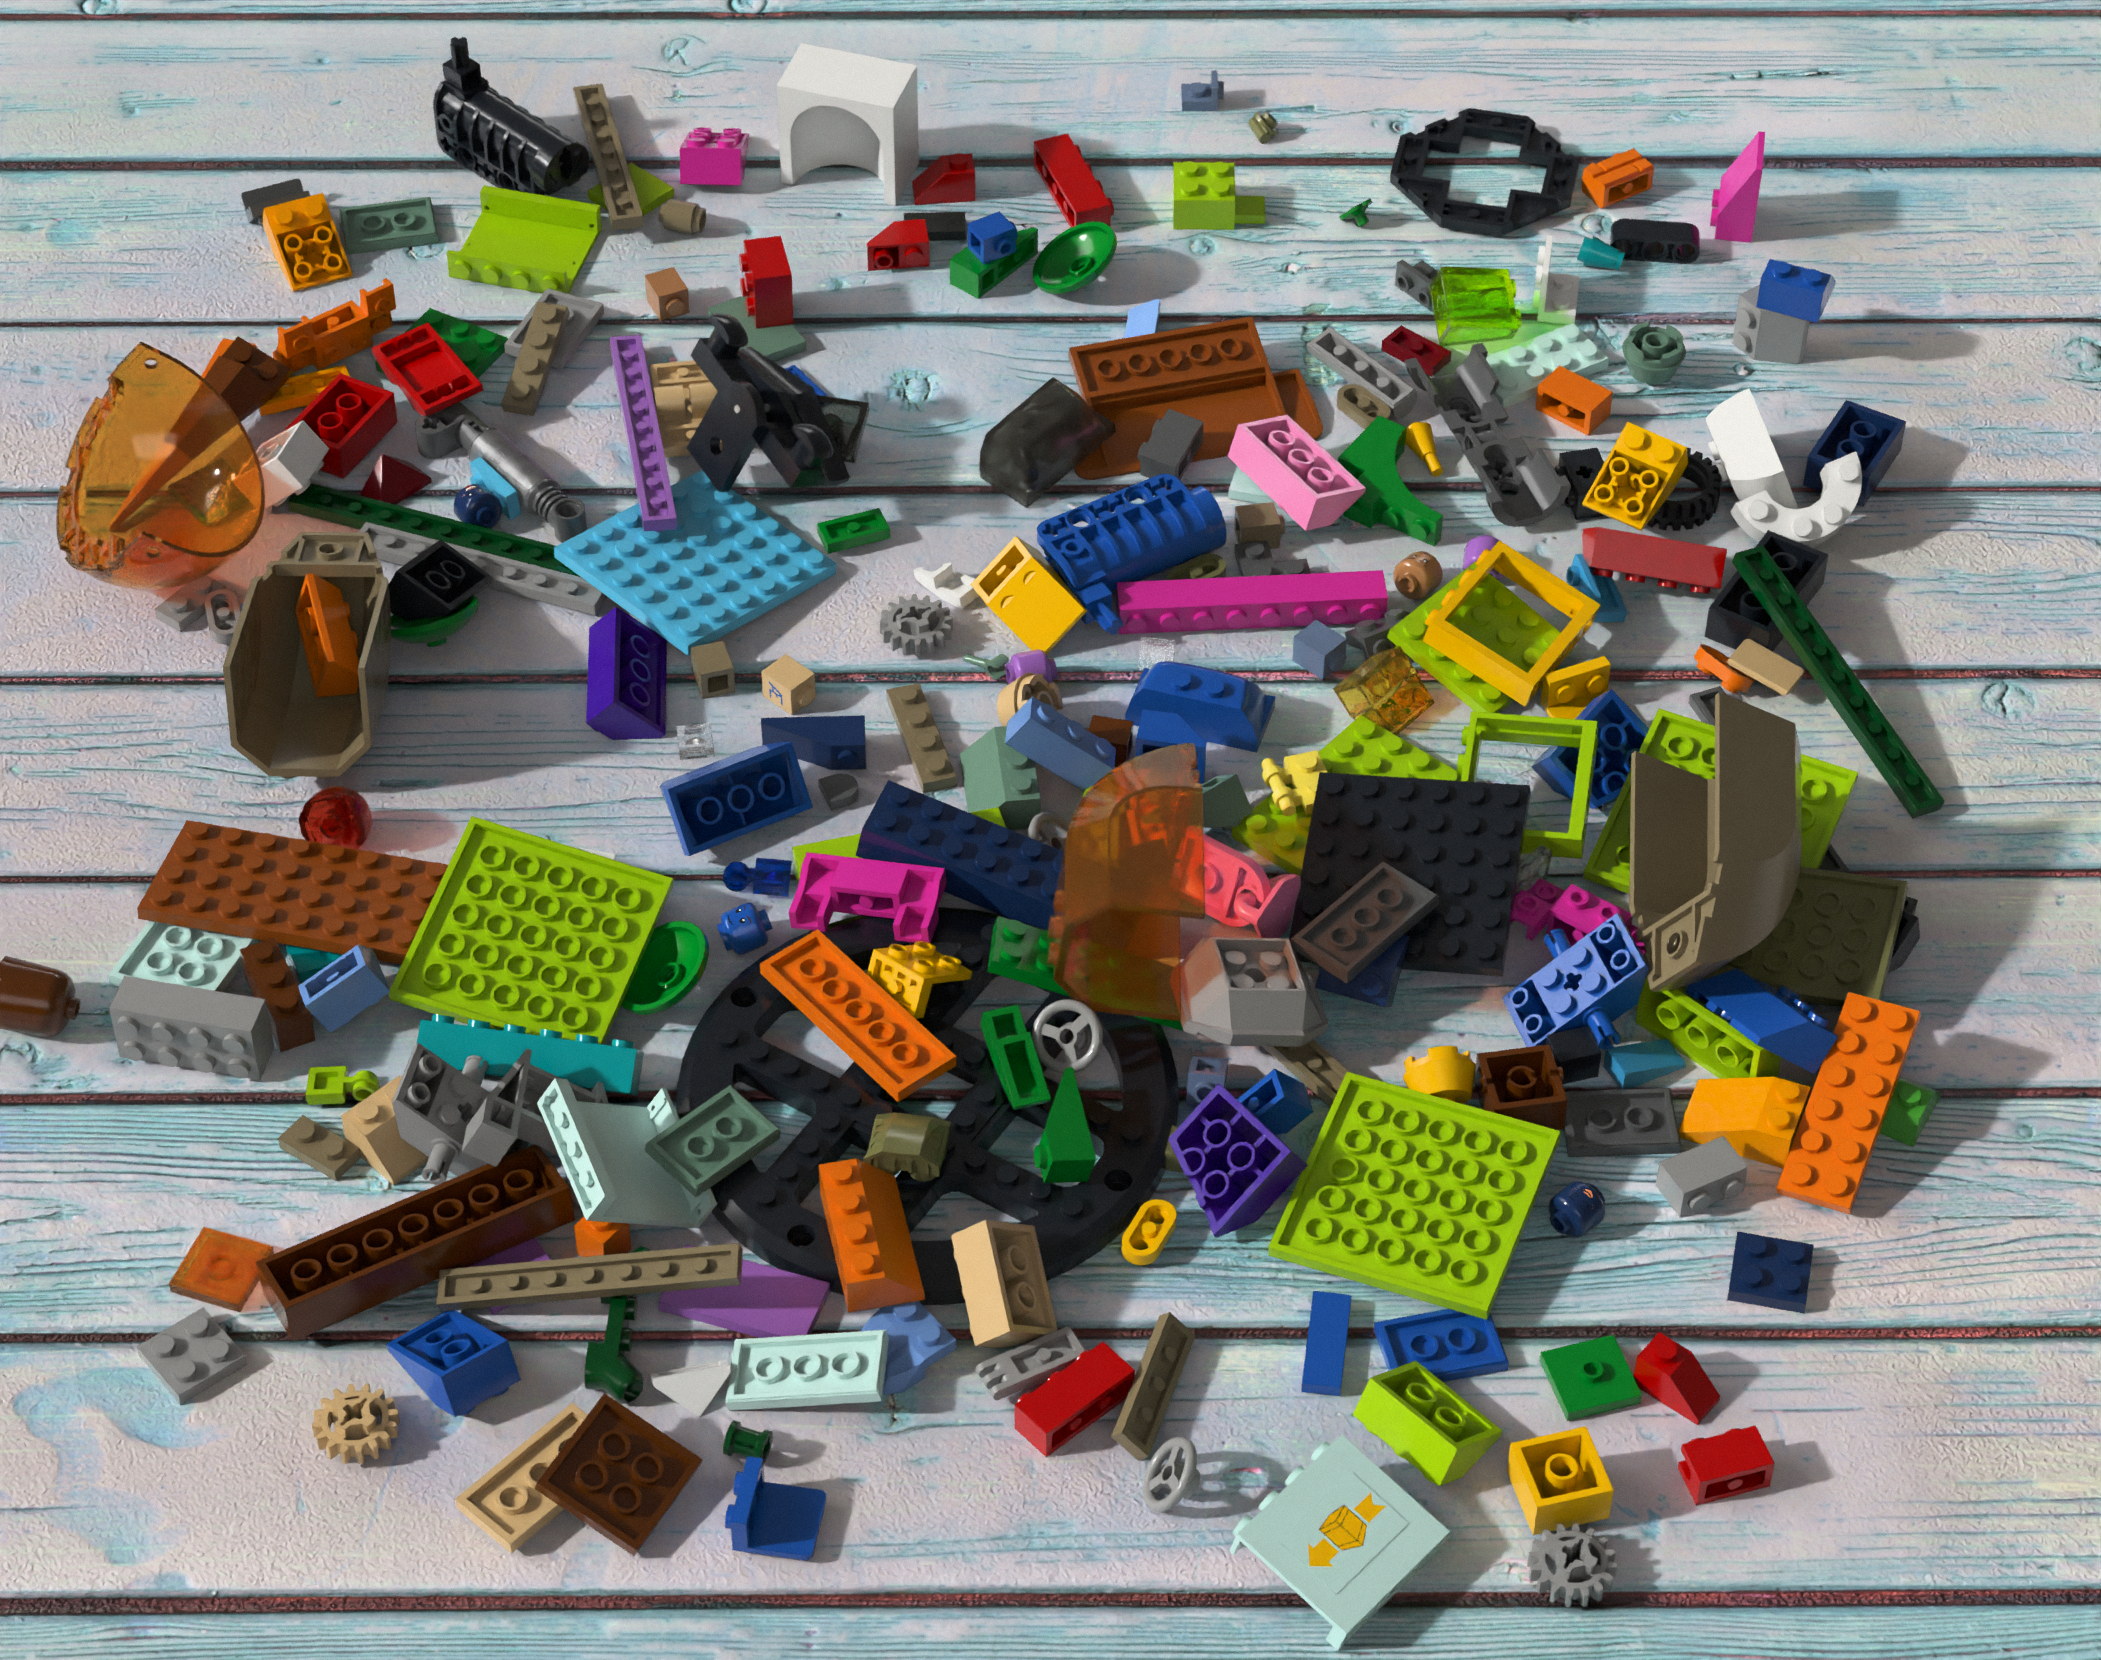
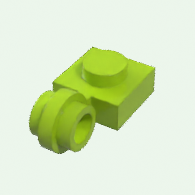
M347 1066L310 1067L305 1096L308 1105L345 1103L347 1092H351L356 1100L363 1101L379 1090L380 1082L373 1072L367 1070L359 1071L355 1076H349Z

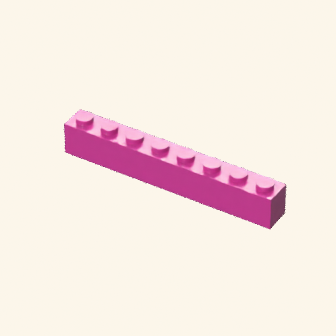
M1383 570L1116 582V612L1123 621V627L1118 628L1119 634L1308 626L1315 620L1320 621L1324 625L1357 624L1364 620H1378L1385 617L1384 613L1387 612L1388 603Z

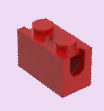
M1756 1425L1744 1429L1734 1428L1724 1434L1705 1439L1695 1438L1681 1446V1452L1685 1460L1678 1463V1470L1696 1506L1770 1487L1775 1462Z

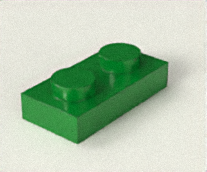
M880 508L817 523V533L828 554L890 539V528Z

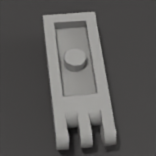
M1067 1326L979 1363L975 1370L979 1377L983 1378L982 1381L986 1388L990 1389L993 1399L1000 1400L1047 1380L1056 1371L1064 1370L1074 1363L1085 1349L1070 1326Z

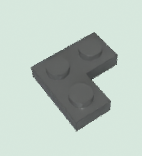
M1267 540L1235 544L1234 554L1241 577L1311 574L1307 559L1274 562Z

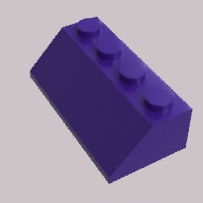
M618 607L613 608L589 628L586 724L612 740L659 739L666 735L667 640Z

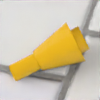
M1426 422L1412 423L1406 428L1405 444L1426 463L1433 477L1441 475L1444 469L1436 456L1437 452L1431 425Z

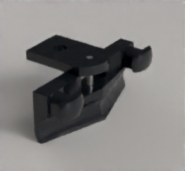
M721 313L710 315L708 319L715 328L709 338L699 339L691 353V357L718 392L686 449L718 492L730 491L756 443L790 488L836 486L848 482L850 478L814 388L752 347L739 349L748 345V335L736 318ZM720 440L723 444L722 452L720 450Z

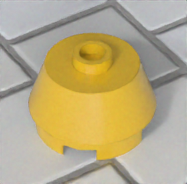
M1439 1046L1427 1049L1428 1056L1415 1061V1057L1409 1056L1405 1060L1406 1073L1403 1075V1080L1408 1089L1462 1104L1470 1100L1476 1064L1471 1060L1469 1050L1460 1054L1458 1053L1457 1046Z

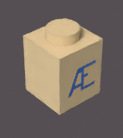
M786 654L761 671L763 696L791 715L801 708L808 706L816 698L815 673Z

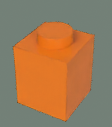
M584 1216L574 1225L577 1254L581 1257L621 1254L631 1250L629 1223L586 1221Z

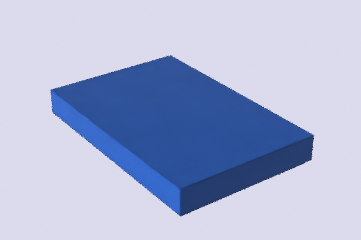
M1444 1309L1374 1323V1332L1388 1371L1417 1361L1442 1382L1508 1370L1509 1362L1491 1313L1486 1320L1452 1309Z

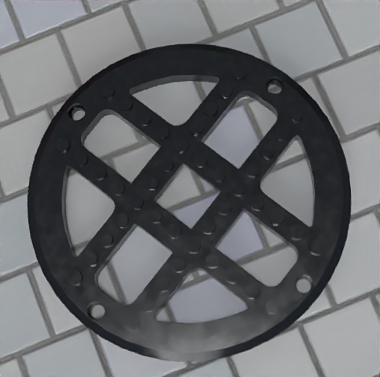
M938 907L939 920L930 943L936 947V951L959 959L962 966L972 971V976L969 980L932 984L924 1017L917 1018L916 1020L956 1055V1066L947 1072L973 1086L945 1118L946 1121L951 1122L952 1128L946 1157L943 1161L939 1177L922 1182L913 1179L908 1171H901L895 1178L909 1234L944 1194L950 1192L967 1194L1021 1221L1017 1224L1035 1227L1046 1280L1049 1281L1077 1267L1117 1238L1130 1225L1140 1207L1149 1201L1157 1190L1166 1171L1165 1151L1172 1125L1177 1126L1178 1076L1172 1050L1162 1026L1158 1023L1040 988L1050 995L1025 1023L1026 1031L1030 1032L1032 1037V1029L1037 1016L1045 1007L1056 1001L1071 999L1089 1006L1098 1016L1102 1025L1103 1045L1108 1051L1118 1074L1123 1109L1115 1111L1080 1094L1094 1152L1100 1157L1092 1169L1088 1182H1079L1071 1187L1044 1183L1042 1177L989 1152L988 1150L1016 1116L1044 1129L1059 1083L1044 1076L1051 1098L1050 1102L1014 1110L1001 1084L986 1042L953 1027L989 983L1000 976L987 972L993 927L998 916L1009 920L1014 919L978 910ZM859 915L830 923L826 932L820 931L863 971L869 968L873 949L887 948L890 944L914 945V942L895 940L893 931L895 919ZM1020 921L1021 923H1023V924H1025V925H1029V926H1032V927H1035V928H1038V929H1042V930H1047V929H1044V928H1041V927H1038V926H1035V925H1032V924H1029V923H1025V922ZM813 930L768 952L742 971L722 990L704 1013L691 1036L682 1059L677 1083L676 1112L679 1118L682 1119L729 1085L735 1089V1085L738 1082H742L812 1118L766 1172H759L752 1159H750L710 1187L717 1202V1205L711 1212L737 1241L760 1259L777 1269L829 1282L831 1292L844 1295L827 1221L825 1218L803 1208L800 1204L820 1182L819 1164L837 1162L851 1144L865 1151L868 1150L877 1114L912 1113L883 1100L882 1098L887 1094V1091L855 1061L839 1078L761 1039L781 1015L789 1011L800 1010L760 974V963L812 933ZM1069 1010L1061 1011L1054 1014L1047 1021V1024L1061 1027L1065 1023L1074 1022L1081 1014ZM1071 1030L1065 1035L1067 1043L1074 1037ZM1043 1035L1046 1051L1052 1058L1056 1059L1063 1049L1055 1038ZM1039 1060L1042 1072L1044 1073L1047 1067ZM952 1239L943 1241H911L925 1294V1300H920L919 1302L923 1306L965 1303L958 1266L954 1258Z

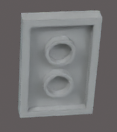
M547 288L537 302L568 306L570 312L551 366L562 370L604 314V306L600 302ZM537 302L504 344L505 354L518 357Z

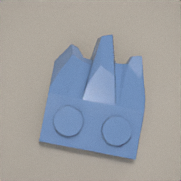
M919 1301L882 1307L876 1311L861 1330H887L889 1345L883 1394L906 1391L925 1379V1369L956 1350V1339Z

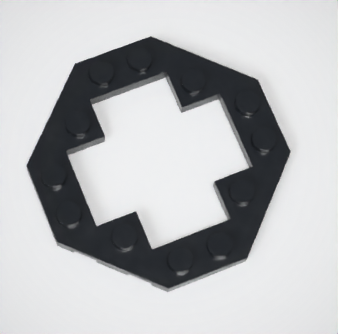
M1468 108L1460 111L1457 118L1449 121L1443 118L1426 125L1425 131L1417 134L1408 132L1401 135L1391 169L1390 182L1440 228L1502 236L1569 208L1577 179L1579 160L1573 154H1565L1561 150V144L1547 132L1541 133L1535 128L1536 122L1529 116ZM1463 136L1500 140L1507 143H1522L1519 162L1547 166L1542 191L1537 193L1511 189L1507 207L1449 200L1450 180L1422 177L1429 149L1444 153H1459Z

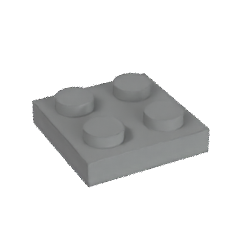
M204 1307L137 1346L139 1357L180 1405L247 1365L245 1354Z

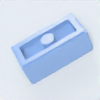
M1154 299L1129 309L1124 338L1157 333L1160 318V299Z

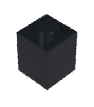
M1589 1026L1547 1035L1546 1045H1550L1556 1066L1563 1069L1564 1081L1562 1084L1598 1077L1602 1052Z

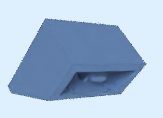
M363 945L355 946L298 986L305 1007L329 1033L349 1023L353 1017L370 1005L378 1003L390 992L375 952L371 947Z

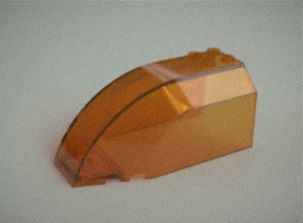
M1183 743L1153 750L1111 770L1089 789L1074 811L1070 821L1054 895V916H1050L1048 938L1054 939V942L1050 941L1047 963L1054 964V981L1075 1001L1086 1004L1093 1011L1176 1021L1181 1020L1180 917L1204 919L1202 784L1197 783L1199 782L1200 773L1199 770H1195L1198 761L1194 743Z

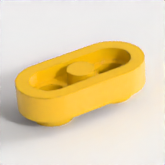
M1153 1199L1145 1202L1140 1207L1122 1237V1255L1128 1262L1134 1265H1148L1158 1258L1176 1228V1210L1171 1203L1161 1199Z

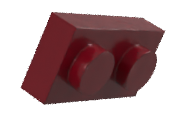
M1401 325L1382 340L1381 351L1404 363L1406 359L1416 357L1424 372L1431 377L1451 361V351Z

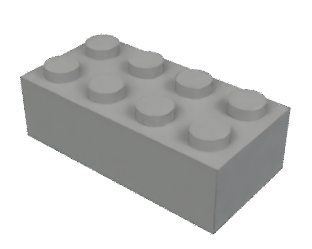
M124 976L109 1007L119 1056L133 1061L141 1060L169 1067L177 1066L205 1073L213 1072L236 1078L261 1080L274 1050L266 1000L262 998Z

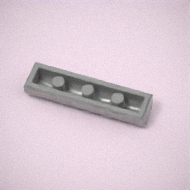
M1327 328L1307 344L1308 352L1350 384H1357L1366 388L1387 404L1391 414L1396 418L1405 417L1414 408L1417 401V390L1333 328Z

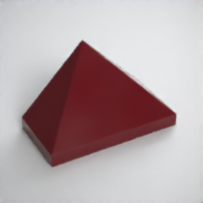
M381 454L361 490L360 496L396 505L432 483L431 477L412 463Z

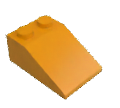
M1778 1077L1698 1079L1678 1130L1679 1137L1698 1144H1704L1724 1136L1739 1156L1783 1169L1808 1103L1810 1087Z

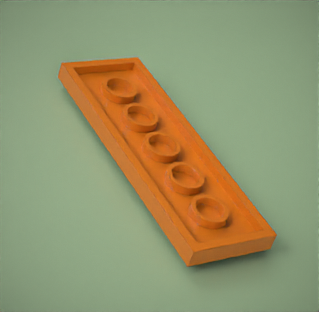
M818 929L760 963V974L897 1102H900L956 1066L955 1054Z
M1848 992L1834 1029V1033L1838 1037L1822 1062L1776 1187L1778 1194L1851 1214L1921 1019L1920 1011Z

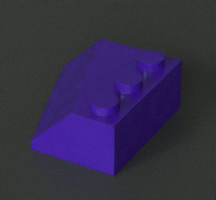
M1219 1083L1168 1138L1185 1176L1189 1178L1196 1193L1195 1197L1200 1207L1204 1210L1210 1222V1229L1216 1238L1258 1221L1308 1166L1246 1106Z

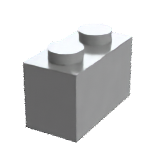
M1722 1136L1660 1161L1656 1187L1678 1216L1682 1217L1692 1212L1703 1211L1711 1204L1723 1199H1732L1743 1192L1748 1166L1726 1138Z

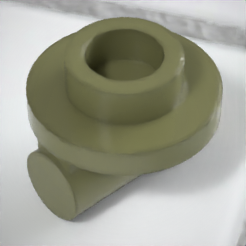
M1257 111L1254 114L1255 117L1248 121V125L1259 142L1266 144L1270 141L1272 135L1275 136L1278 133L1276 129L1278 122L1267 111L1264 114Z

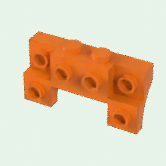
M385 278L383 279V285L369 292L364 288L361 289L360 307L351 300L312 319H308L304 315L301 317V323L286 330L282 326L278 327V346L272 352L273 358L290 368L291 373L311 364L316 369L321 370L372 346L371 336L393 327L391 311L396 309L393 284Z

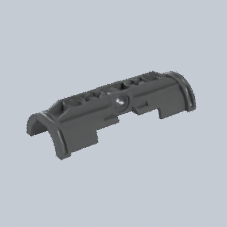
M1483 343L1472 345L1468 357L1455 369V373L1433 378L1424 372L1416 357L1406 359L1407 372L1417 387L1428 392L1449 429L1458 440L1464 455L1488 492L1486 493L1487 504L1499 522L1512 527L1532 525L1553 514L1563 504L1571 487L1565 475L1558 476L1542 448H1537L1533 457L1522 437L1506 440L1497 425L1504 423L1509 416L1494 394L1498 388L1499 379L1486 360L1488 351ZM1456 409L1465 410L1467 413L1458 414ZM1504 490H1510L1516 492L1517 494L1513 496H1508L1502 494L1501 492Z

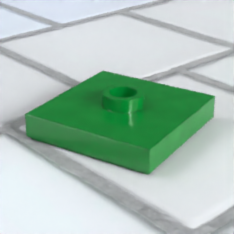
M1614 1335L1540 1352V1363L1567 1421L1641 1404L1642 1394Z

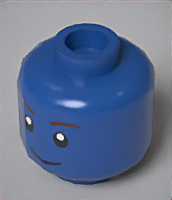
M745 903L724 912L721 915V923L717 925L726 950L730 951L733 949L738 955H743L765 946L768 943L766 931L773 929L765 909L758 911L752 903Z

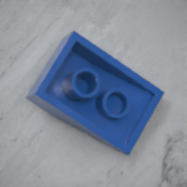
M456 1310L445 1311L386 1344L391 1355L432 1402L454 1417L472 1412L476 1405L490 1397L502 1395L511 1385L521 1380L508 1340Z

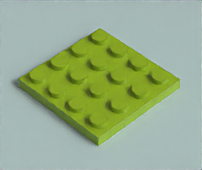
M1474 562L1392 627L1387 638L1473 711L1500 713L1514 701L1512 698L1423 642L1428 625L1425 624L1427 617L1433 609L1439 611L1443 607L1441 603L1449 590L1452 588L1457 590L1460 587L1458 584L1464 573L1469 568L1474 570L1477 567L1476 562ZM1490 573L1448 621V623L1527 673L1561 633ZM1574 648L1566 657H1568L1573 652Z

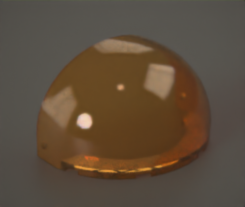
M140 341L107 378L109 381L108 390L102 399L97 396L95 397L76 434L65 467L71 469L66 487L62 485L59 489L56 531L59 548L66 552L65 560L75 569L114 586L136 590H159L181 586L201 579L225 565L246 547L256 535L263 519L265 488L261 466L253 444L228 403L193 369L176 358ZM147 360H155L157 363L149 365L145 362Z

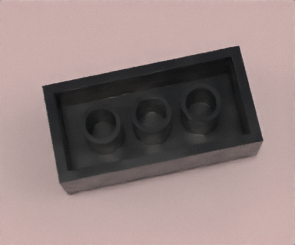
M1768 530L1756 547L1761 545L1765 547L1807 606L1824 584L1829 554ZM1737 570L1709 607L1705 637L1735 650L1744 640L1751 639L1765 648L1774 651L1784 636Z

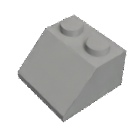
M1760 285L1740 294L1732 344L1753 360L1789 364L1802 363L1810 321L1757 308Z

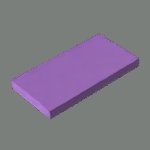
M686 1244L685 1248L695 1247V1246H691V1245H687V1244ZM742 1259L741 1285L663 1292L658 1301L659 1311L758 1338L811 1335L831 1290L829 1282Z

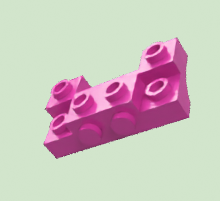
M807 852L802 863L797 891L788 912L791 928L813 931L818 929L819 931L826 932L833 912L895 919L893 922L895 940L930 943L939 920L938 906L947 884L945 868Z
M1539 878L1528 892L1522 889L1514 899L1511 924L1517 921L1527 926L1526 938L1533 940L1547 924L1546 933L1553 937L1550 931L1563 929L1572 946L1614 914L1618 913L1622 917L1642 956L1646 952L1644 943L1637 940L1636 931L1638 927L1632 925L1633 917H1631V913L1572 883L1566 890H1563Z

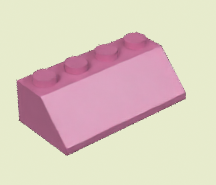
M1288 415L1238 424L1228 457L1305 531L1330 526L1365 493L1366 487Z

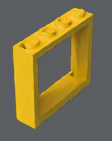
M1499 540L1491 551L1486 548L1481 553L1476 562L1477 567L1474 570L1469 568L1464 573L1458 584L1460 587L1457 590L1453 588L1449 590L1441 603L1443 607L1439 611L1437 609L1431 611L1425 621L1428 628L1423 642L1525 707L1542 687L1544 674L1555 671L1592 626L1601 604ZM1492 569L1500 572L1572 618L1528 673L1448 623Z

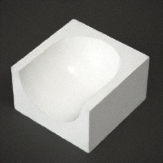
M801 43L776 85L781 183L793 186L802 175L819 167L851 165L866 169L878 176L884 183V204L896 206L919 164L917 65Z

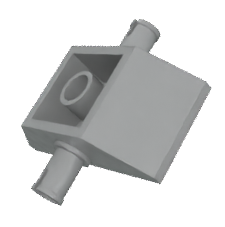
M417 1043L414 1045L392 1105L400 1137L429 1157L426 1167L422 1172L423 1178L427 1180L430 1173L433 1172L429 1183L439 1185L446 1181L448 1171L458 1177L488 1164L463 1153L462 1147L467 1125L490 1094V1092L481 1087L489 1064L484 1060L481 1067L478 1068L482 1057L471 1055L466 1058L461 1073L423 1045ZM517 1137L503 1157L528 1147L529 1142Z

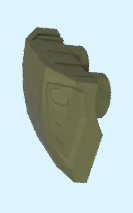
M877 1114L869 1148L863 1158V1162L893 1176L899 1171H908L913 1179L922 1182L939 1177L947 1153L952 1128L951 1122L932 1116L914 1114Z

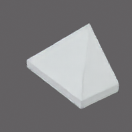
M725 1359L650 1373L649 1376L652 1385L699 1418L730 1375L731 1367L730 1363Z

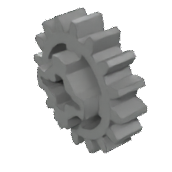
M912 594L911 600H906L901 596L899 597V604L889 602L888 610H882L880 634H883V642H891V650L893 651L902 648L903 655H907L910 650L915 651L916 656L921 655V650H926L932 654L934 653V646L944 648L945 640L951 639L953 617L950 616L949 607L942 608L941 600L932 603L928 595L923 600H918L916 594Z
M1574 1523L1572 1531H1566L1562 1524H1557L1555 1534L1547 1529L1543 1530L1542 1540H1533L1532 1550L1529 1552L1527 1566L1530 1567V1581H1538L1536 1591L1538 1593H1543L1547 1590L1551 1592L1550 1602L1552 1603L1559 1597L1565 1598L1566 1607H1570L1572 1601L1577 1599L1585 1607L1587 1606L1589 1596L1597 1601L1602 1600L1603 1590L1610 1591L1612 1589L1613 1578H1615L1617 1563L1614 1562L1616 1552L1614 1549H1606L1608 1541L1606 1537L1596 1540L1593 1538L1595 1529L1589 1528L1585 1533L1580 1532L1578 1523Z

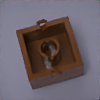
M1549 1044L1477 1054L1474 1085L1483 1110L1555 1130L1564 1129L1568 1102L1562 1084L1564 1074L1562 1067L1556 1066Z

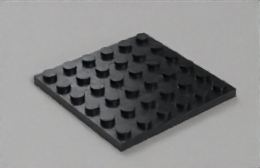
M1320 772L1301 871V886L1295 904L1290 931V942L1291 938L1381 862H1385L1439 896L1438 906L1404 934L1410 936L1402 969L1503 977L1531 795L1530 785ZM1296 952L1300 962L1314 963Z

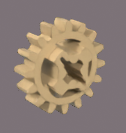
M349 1384L348 1392L343 1394L336 1388L333 1390L334 1399L322 1398L320 1400L322 1409H317L313 1412L315 1422L312 1423V1429L319 1450L326 1449L329 1459H333L340 1454L342 1464H347L351 1457H356L358 1463L363 1464L364 1455L368 1454L374 1459L379 1458L378 1449L381 1447L390 1450L392 1447L390 1438H398L399 1435L397 1425L400 1424L398 1409H395L394 1399L392 1397L385 1399L384 1390L381 1388L371 1393L369 1384H365L361 1391H356L354 1385ZM378 1415L382 1418L380 1425L377 1422ZM332 1422L334 1423L335 1427L334 1432L330 1430Z

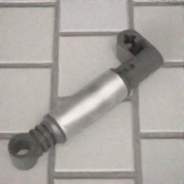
M457 402L427 417L422 415L416 420L415 431L418 452L423 457L430 459L440 458L463 447L468 451V456L472 461L481 457L517 491L519 504L529 513L542 517L552 526L558 541L563 543L587 530L586 512L583 502L575 498H568L561 492L560 485L551 475L496 428L488 427L461 402Z

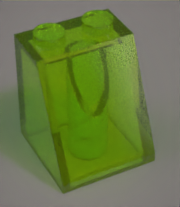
M1440 267L1429 287L1440 346L1513 339L1521 327L1522 318L1520 310L1515 309L1516 284L1514 279H1510L1508 269Z

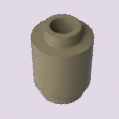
M669 199L660 208L659 221L663 222V227L667 230L688 234L701 233L705 227L707 213L706 209L700 208L699 204Z

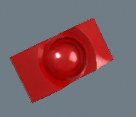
M429 323L371 348L374 357L390 382L397 385L403 391L412 408L423 416L427 417L484 391L480 381Z

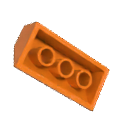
M857 1158L819 1164L820 1195L848 1313L925 1300L895 1176Z

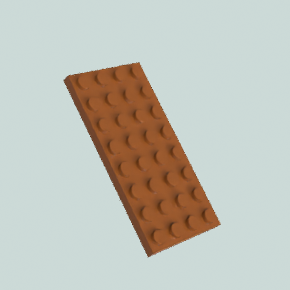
M187 820L137 907L138 919L263 941L275 938L276 942L280 944L338 954H345L355 946L363 945L372 948L378 961L402 965L448 865Z

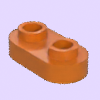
M1701 644L1694 655V659L1698 662L1696 665L1698 669L1708 675H1716L1722 680V687L1734 694H1739L1740 691L1748 692L1755 681L1750 676L1728 665L1727 661L1729 658L1708 645Z

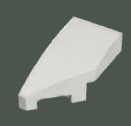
M951 562L943 563V566L935 571H927L923 567L913 570L915 579L936 596L958 608L963 609L979 597V594L971 585L975 578L959 572L954 573Z

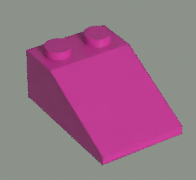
M1759 131L1721 177L1720 189L1713 190L1711 207L1714 208L1711 211L1710 226L1716 227L1715 239L1752 242L1763 169L1765 132Z

